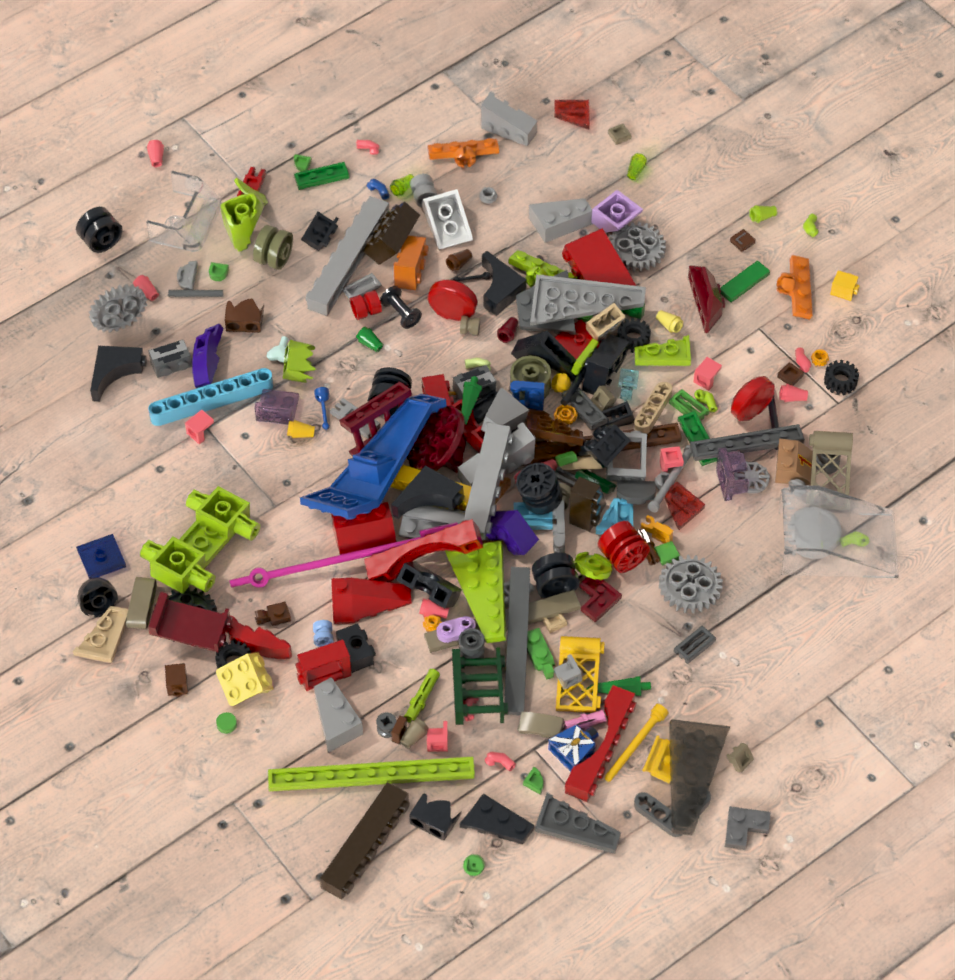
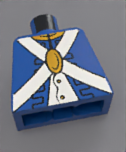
M574 725L550 738L548 750L571 772L574 766L584 762L595 753L596 744L593 740L599 737V734L594 727H590L584 732L578 725Z

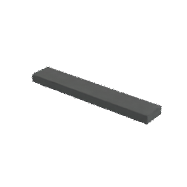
M797 424L690 442V448L694 461L778 448L779 439L798 440L801 443H804L805 439L800 425Z

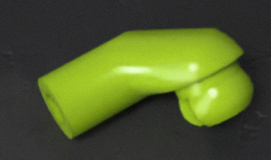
M701 389L695 391L694 396L696 400L706 404L710 413L718 410L712 393Z

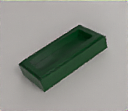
M587 469L579 470L575 475L577 479L582 477L600 485L602 492L606 494L614 492L617 486Z

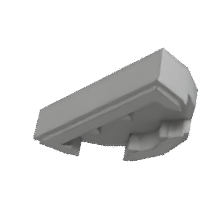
M197 261L188 262L187 265L180 267L177 272V281L183 290H193L198 267Z

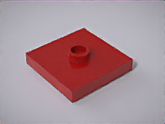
M582 320L575 323V335H571L569 332H561L554 337L576 360L593 339L586 330V323Z

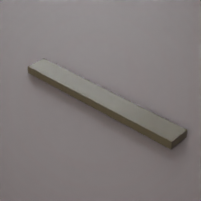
M572 590L529 603L528 625L542 621L544 618L549 619L558 616V614L563 615L580 610L581 605L575 591ZM509 609L505 610L506 631H508ZM474 619L475 624H476V629H477V630H480L476 619ZM437 630L424 633L430 653L459 645V640L448 643L440 641L437 637Z

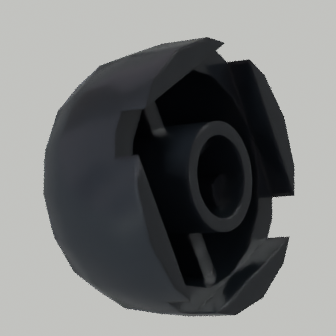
M94 577L88 579L80 586L77 599L80 609L85 615L89 616L88 614L95 617H101L110 606H115L116 600L118 602V594L115 587L108 580Z

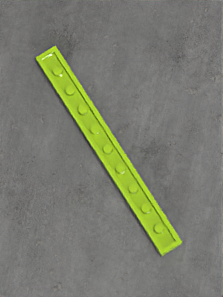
M473 757L268 769L269 791L380 785L387 782L396 784L475 779Z

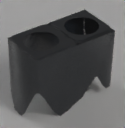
M424 793L410 812L409 821L411 825L445 841L461 816L462 811L451 819L450 801L436 800L427 803V794Z

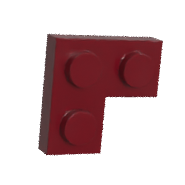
M586 577L579 585L580 589L591 596L581 607V612L595 623L622 599V594L604 580Z

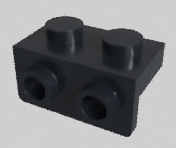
M317 211L301 240L317 251L322 246L326 248L331 240L329 235L334 234L338 228L336 223L339 218L335 217L332 221Z

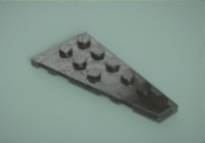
M671 719L669 722L672 833L693 835L730 726Z

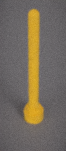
M655 704L651 710L650 719L605 775L606 781H612L655 724L663 721L668 716L669 712L664 706Z

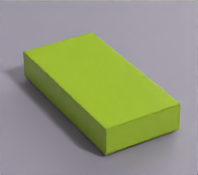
M593 338L576 360L571 373L579 374L587 358H590L594 349L597 348V340Z

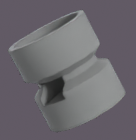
M419 174L411 179L410 187L414 194L415 202L419 207H423V199L437 195L430 175Z

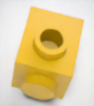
M838 270L832 283L830 295L851 301L853 295H857L860 285L857 284L858 276Z

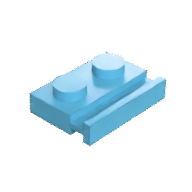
M514 502V510L520 512L532 530H553L552 512L535 514L525 507L524 502Z

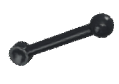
M484 272L482 275L460 278L455 276L453 280L464 281L479 278L487 280L490 278V274Z

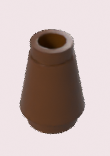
M465 249L448 255L446 259L447 267L451 271H458L472 258L471 251Z

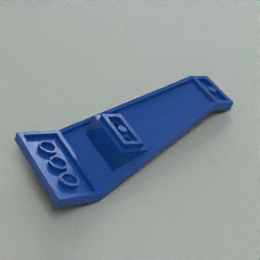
M426 394L407 398L360 453L348 459L349 465L330 487L300 497V504L309 507V509H318L321 512L332 513L333 516L345 517V519H354L356 515L370 513L372 509L379 507L431 413L438 412L440 408L446 407V399Z

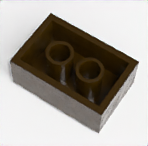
M405 201L400 205L396 204L391 211L387 210L382 215L381 223L377 224L373 232L375 233L366 241L365 244L367 246L363 252L379 265L399 252L419 219L420 214Z

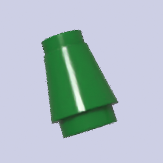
M363 327L356 335L359 343L376 353L384 345L371 328Z

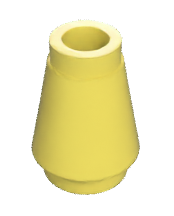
M660 310L656 315V319L671 333H678L683 327V320H681L680 316Z

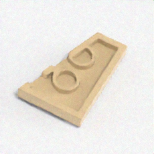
M110 606L97 621V625L91 633L84 637L81 645L73 650L74 656L112 663L126 627L128 609Z

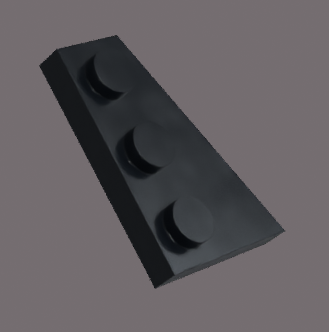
M484 793L460 822V828H470L478 830V833L497 835L498 838L523 844L535 829V825Z

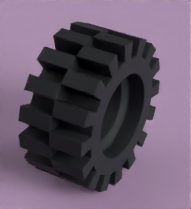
M631 318V321L626 319L625 323L622 321L618 327L617 337L630 341L628 349H630V353H634L635 347L650 343L651 329H649L650 326L646 325L644 320L640 322L639 318H637V321H634V318ZM638 333L641 336L638 338H631L627 336V334Z
M836 360L834 364L830 363L829 367L827 366L824 377V385H826L827 390L831 388V393L836 391V395H839L840 392H842V395H846V392L850 394L852 390L856 389L859 373L853 363L849 365V361L843 363V360H840V363H838ZM844 375L848 378V380L841 381L836 379L834 376Z
M233 640L229 645L228 642H225V647L221 646L219 652H216L217 669L228 664L226 660L230 656L242 657L251 653L250 648H247L245 643L241 645V641H237V644H235Z

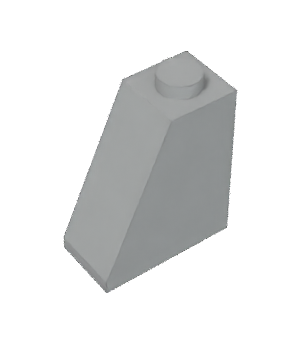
M501 388L485 416L481 430L486 432L489 422L510 426L512 431L520 423H525L529 409Z

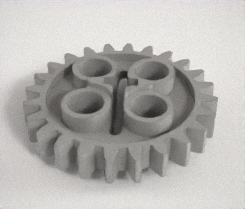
M631 222V226L626 224L624 228H621L619 231H613V235L609 236L610 242L626 266V269L632 268L633 272H635L636 268H639L640 272H642L644 267L649 270L650 265L655 268L656 263H661V258H664V253L666 252V240H663L664 235H659L660 230L654 231V226L648 228V223L641 226V222H638L637 225Z
M125 284L124 287L118 285L117 289L112 287L110 292L105 290L104 296L99 295V300H94L96 305L90 306L92 310L89 311V318L98 331L102 330L105 332L108 330L111 333L115 329L118 332L119 328L125 329L126 325L132 326V321L137 322L136 318L142 317L141 312L146 311L144 307L147 306V298L142 289L140 290L139 286L135 287L134 284L130 287L128 284Z
M687 555L686 559L679 556L678 562L672 559V565L666 563V569L662 568L661 575L659 576L660 595H664V601L670 600V607L676 604L677 611L681 607L684 608V613L688 609H691V612L694 613L697 608L702 612L703 606L710 609V603L716 604V599L720 598L723 587V579H720L721 573L717 572V566L711 568V561L704 563V557L699 561L697 555L694 556V559H691L689 555Z

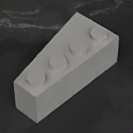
M523 422L517 425L518 430L512 433L514 434L513 444L508 447L510 455L508 463H504L503 469H505V474L514 472L518 467L523 464L527 465L534 459L535 437ZM477 453L458 467V478L462 484L472 487L480 453Z

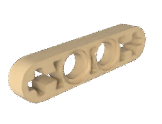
M660 382L655 386L634 421L635 431L648 434L652 430L669 399L672 397V385L670 383ZM653 401H660L661 403L655 404ZM651 412L654 415H646V413Z

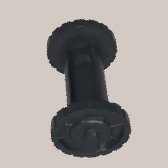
M398 286L389 287L380 298L381 304L385 307L393 306L402 316L400 324L404 329L414 327L420 321L422 312L418 308L410 309L400 298L402 291Z

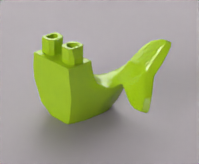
M236 178L234 182L244 195L220 204L224 227L234 248H237L240 252L248 249V244L251 243L250 236L262 213L263 207L268 201L264 194L252 189Z

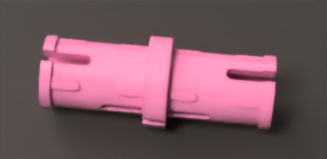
M600 710L587 715L584 713L580 717L564 721V728L567 730L574 725H578L581 729L587 730L590 726L605 723L604 711Z

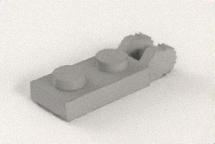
M562 500L560 505L552 511V517L556 519V524H553L554 553L565 552L564 501Z

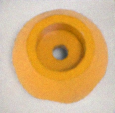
M560 405L554 412V418H558L571 425L577 419V412L571 405Z

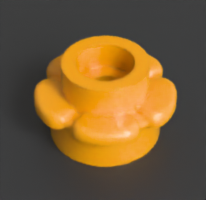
M818 349L811 355V360L816 366H825L828 363L827 361H829V356L825 350Z
M434 615L426 616L423 621V627L427 632L437 630L438 625L442 623L440 621L441 618Z

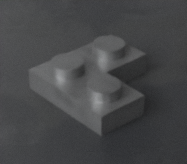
M729 806L725 847L746 850L748 831L768 834L771 812Z

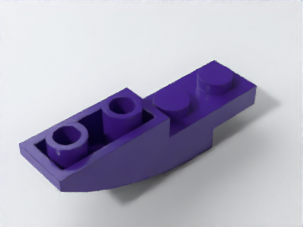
M220 323L205 329L204 334L196 337L192 360L193 379L196 389L210 385L213 382L220 359L216 354L217 347L224 330Z

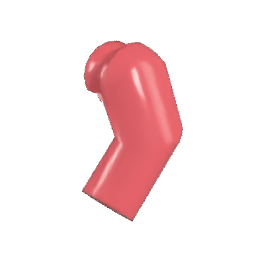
M799 347L795 350L796 362L800 366V370L807 373L810 370L811 362L805 356L804 349Z
M491 751L485 758V763L489 766H494L495 762H498L509 771H512L516 766V763L505 753Z

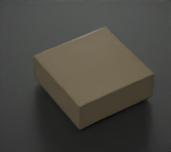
M624 124L608 129V134L616 145L631 139L632 135Z

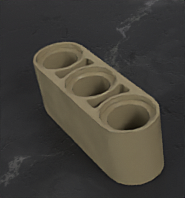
M135 578L126 619L127 628L148 629L157 588L156 579Z

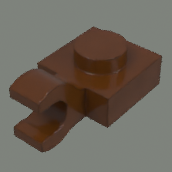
M286 601L268 605L267 611H255L257 625L271 622V625L275 626L291 622Z

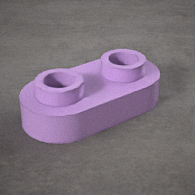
M464 616L442 622L437 627V637L445 643L459 640V635L465 629H476L475 621L471 617Z

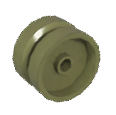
M265 225L256 239L253 260L262 265L268 263L269 267L281 270L291 254L293 234L286 230L279 231L277 227Z
M530 355L521 357L512 364L510 384L513 381L545 383L544 399L549 395L551 369L544 359ZM520 391L519 400H525V391Z

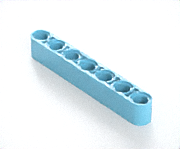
M261 368L155 401L148 407L150 421L155 426H161L193 416L200 410L206 412L267 393L273 389L272 372L267 368Z

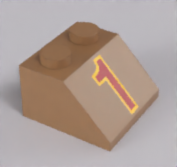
M779 439L775 483L789 484L790 480L799 479L805 483V486H810L812 450L798 440Z

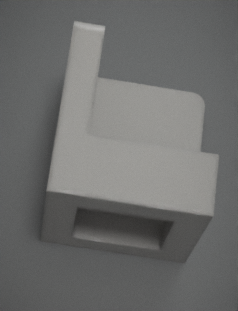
M571 654L567 655L568 662L554 668V672L564 690L582 682V673Z

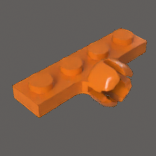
M492 138L477 141L468 140L466 142L453 141L445 144L434 143L428 145V154L430 160L454 158L459 167L464 168V164H467L469 168L476 162L475 156L499 154V145L497 139Z
M792 255L789 259L790 273H781V276L777 279L776 290L780 294L791 296L793 316L810 320L813 314L809 259Z

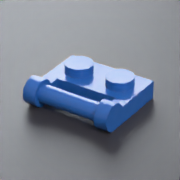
M511 382L510 390L516 400L526 408L543 411L545 383ZM520 391H525V400H519Z

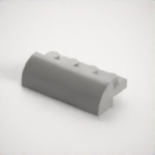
M422 506L412 509L402 517L399 536L413 539L420 537V530L455 522L460 524L464 520L466 511L458 509L452 511L441 506Z

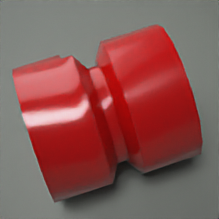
M375 290L366 292L364 297L357 295L350 298L351 309L356 320L366 318L368 313L370 315L382 313L381 302Z

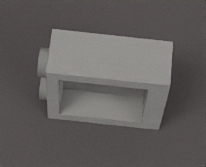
M641 431L623 432L631 440L630 442H641L640 469L613 468L612 460L606 467V480L616 482L617 480L645 481L647 434Z

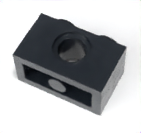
M358 623L336 631L337 641H344L350 655L352 673L374 665L373 657L376 656L375 650L372 645H368L366 631L364 629L361 630Z

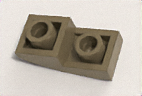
M521 712L518 731L521 734H539L542 738H552L562 732L564 719L541 713Z

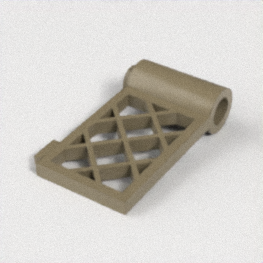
M814 431L813 434L809 435V446H812L813 451L810 492H806V503H809V507L848 510L853 433ZM817 454H824L830 460L822 468L816 462ZM839 455L847 456V463L840 469L833 460ZM832 462L839 471L830 478L823 469ZM819 472H822L829 479L821 487L815 481V476ZM841 472L846 480L845 484L839 488L832 479ZM829 482L838 489L830 497L822 489ZM821 491L827 500L822 504H814V495ZM840 492L844 496V505H836L831 498Z

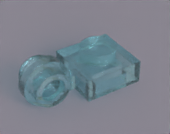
M621 368L618 387H622L620 399H624V401L632 399L633 389L637 390L639 371Z

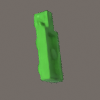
M536 628L528 631L527 653L535 670H542L546 680L554 678L552 667L555 666L554 658L540 629Z

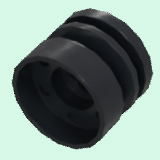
M381 368L374 374L372 388L370 389L367 401H370L398 382L411 389L412 379L407 373L397 368ZM398 405L390 409L391 416L399 408Z
M534 463L526 466L518 474L516 480L517 489L525 507L530 512L546 514L552 512L560 505L563 492L554 470L549 465Z

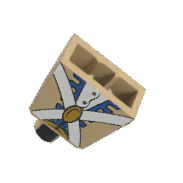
M613 303L586 323V330L599 342L615 331L625 319V316L617 305Z

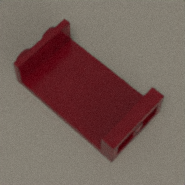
M160 592L148 629L149 634L152 636L219 652L220 647L225 645L227 638L225 632L227 628L230 629L233 617H230V610L225 608L224 614L171 601L169 600L168 593Z

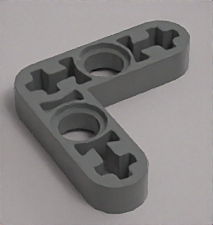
M697 788L674 812L650 794L641 792L635 796L634 808L669 835L680 837L709 806L711 794L706 788ZM698 796H699V797L705 796V800H704V799H701V800L698 802V806H697V805H696V802H697V800H698ZM646 800V801H647V805H646V804H643V805L641 806V805H640V801H641V802H644V801ZM686 808H691L695 814L686 816L683 811ZM656 811H663L666 816L658 819L654 816V813ZM681 818L682 822L680 823V829H673V825L676 826L680 822Z

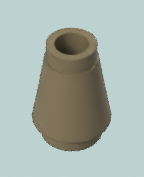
M416 718L415 721H411L400 743L409 749L427 735L429 727L422 720Z

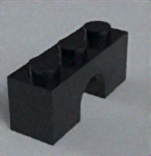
M415 561L404 563L396 579L412 590L419 589L430 595L429 600L444 609L454 607L462 591L461 588Z

